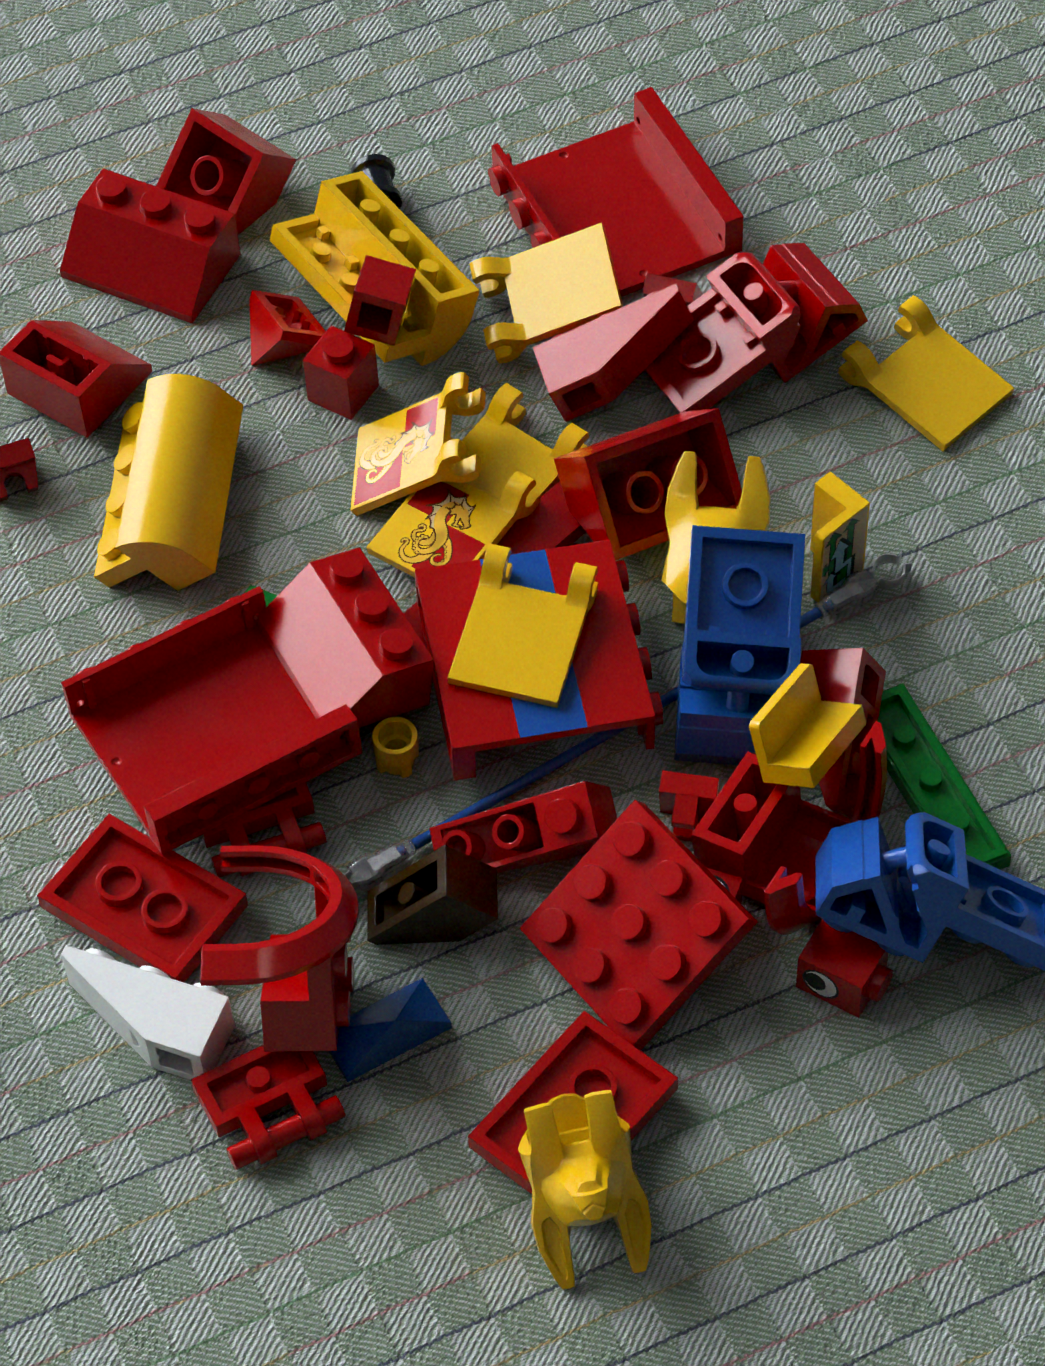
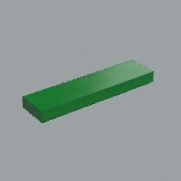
M902 683L884 690L878 722L882 724L886 742L887 771L913 814L926 812L963 829L967 855L1000 870L1009 867L1011 861L1010 852L904 684Z

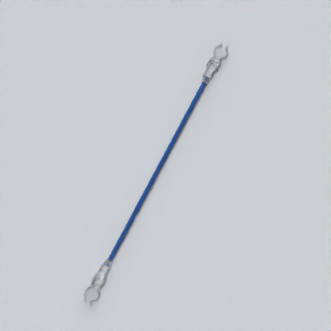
M902 551L898 556L890 553L878 556L873 563L872 571L862 569L848 575L840 586L826 593L822 600L813 606L812 610L801 615L800 629L818 618L823 619L829 615H838L852 606H863L874 599L879 587L885 589L898 587L903 582L905 572L911 571L912 562L904 564L902 575L899 578L893 580L879 578L876 580L873 577L875 567L881 563L897 565L901 560ZM678 687L660 696L662 708L678 699ZM629 727L600 731L438 825L487 810ZM427 830L412 840L408 838L401 843H391L375 853L360 855L349 863L347 872L344 875L348 879L350 878L355 890L358 889L359 892H364L382 883L388 874L404 866L408 858L417 853V849L431 842L430 831ZM309 891L310 899H315V891Z

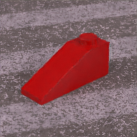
M864 648L802 650L800 663L813 665L822 701L862 704L866 725L819 781L826 806L831 811L852 819L861 778L860 744L875 721H878L886 671Z

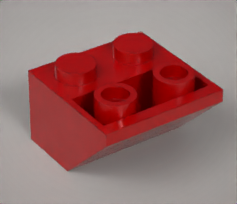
M30 320L0 350V366L7 394L86 438L152 372L151 364L70 321Z

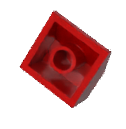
M191 108L156 187L235 213L239 235L277 203L297 159L225 114Z

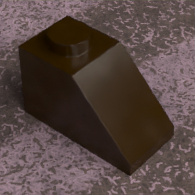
M443 845L367 891V941L375 945L459 942L498 919L497 869L447 845Z

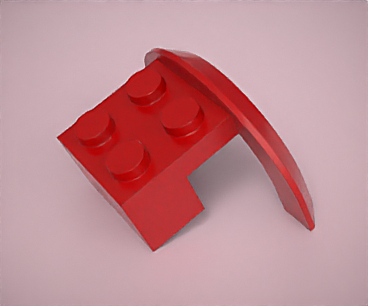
M875 721L860 744L861 778L852 819L802 800L800 786L764 783L756 754L747 751L691 834L694 856L707 868L743 878L742 895L765 904L766 917L770 928L781 935L792 934L821 919V917L816 916L815 856L830 830L834 827L880 816L887 782V752L882 724L878 721Z
M221 846L222 872L278 873L304 880L313 885L316 919L290 934H271L270 940L238 944H203L201 950V986L253 985L263 983L260 1005L264 1052L337 1051L339 1027L350 1026V993L354 991L353 957H347V943L351 942V935L357 925L359 916L358 899L353 885L341 871L331 864L300 851L275 846Z

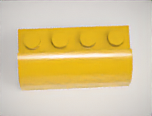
M363 171L321 181L314 214L276 223L272 226L269 241L345 321H347L354 289L366 255L416 269L395 346L361 337L363 340L375 344L376 354L384 363L411 355L421 366L427 365L448 352L468 328L480 290Z
M186 374L156 376L147 380L143 402H137L126 410L122 419L123 429L118 454L114 460L115 470L110 495L106 501L107 511L102 537L97 547L98 558L94 578L110 588L148 570L179 591L216 573L244 406L216 384Z

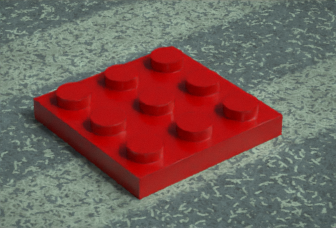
M634 800L519 929L612 1031L641 1051L758 921L645 803Z

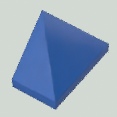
M421 978L351 1014L350 1026L339 1027L337 1051H329L347 1082L451 1029L452 1024L424 979Z

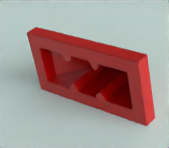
M257 290L251 291L249 298L251 366L309 352L326 332L299 297Z

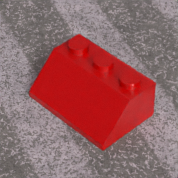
M103 168L77 203L60 267L61 277L193 324L241 255L235 213Z
M719 408L684 411L554 458L568 510L594 542L610 539L615 561L669 541L664 514L667 490L678 461L684 451L696 452L697 497L699 506L737 509L742 495V488Z
M360 547L309 562L257 616V625L316 719L347 704L357 717L359 728L430 704L434 659Z

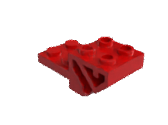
M805 243L771 245L763 264L753 253H736L706 275L712 288L688 305L694 321L644 372L678 413L709 409L767 365L786 383L868 322L856 299Z

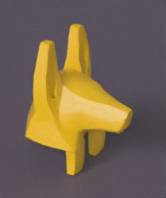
M684 451L679 459L667 490L664 514L669 547L661 579L673 592L672 622L685 624L692 525L767 531L770 523L771 497L765 468L760 457L748 456L742 495L737 509L699 506L696 452Z
M611 1090L591 1092L584 1095L585 1098L575 1093L561 1094L551 1098L548 1103L524 1109L527 1130L520 1141L518 1151L532 1188L531 1226L538 1251L553 1278L562 1289L575 1287V1273L570 1245L571 1226L594 1225L613 1217L620 1231L632 1272L640 1273L646 1271L649 1261L652 1222L648 1197L633 1169L629 1123L617 1116Z

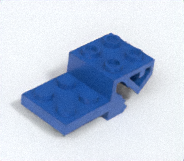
M692 525L684 641L680 655L674 760L739 765L747 751L756 754L749 730V723L800 664L802 639L800 638L805 534Z
M926 812L910 815L905 823L906 846L890 850L879 817L832 828L815 856L816 916L821 917L830 927L840 932H855L877 942L879 947L894 956L906 955L922 963L927 958L945 927H948L958 937L969 943L978 944L982 942L1004 952L1010 960L1020 966L1027 968L1035 966L1045 971V890L967 855L963 829Z

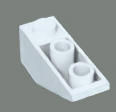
M65 945L61 957L69 984L152 1068L191 1080L216 1067L235 1027L228 996H225L213 986H201L200 983L190 985L171 979L166 973L152 966L144 965L137 968L118 962L108 953L98 949L90 948L83 951Z

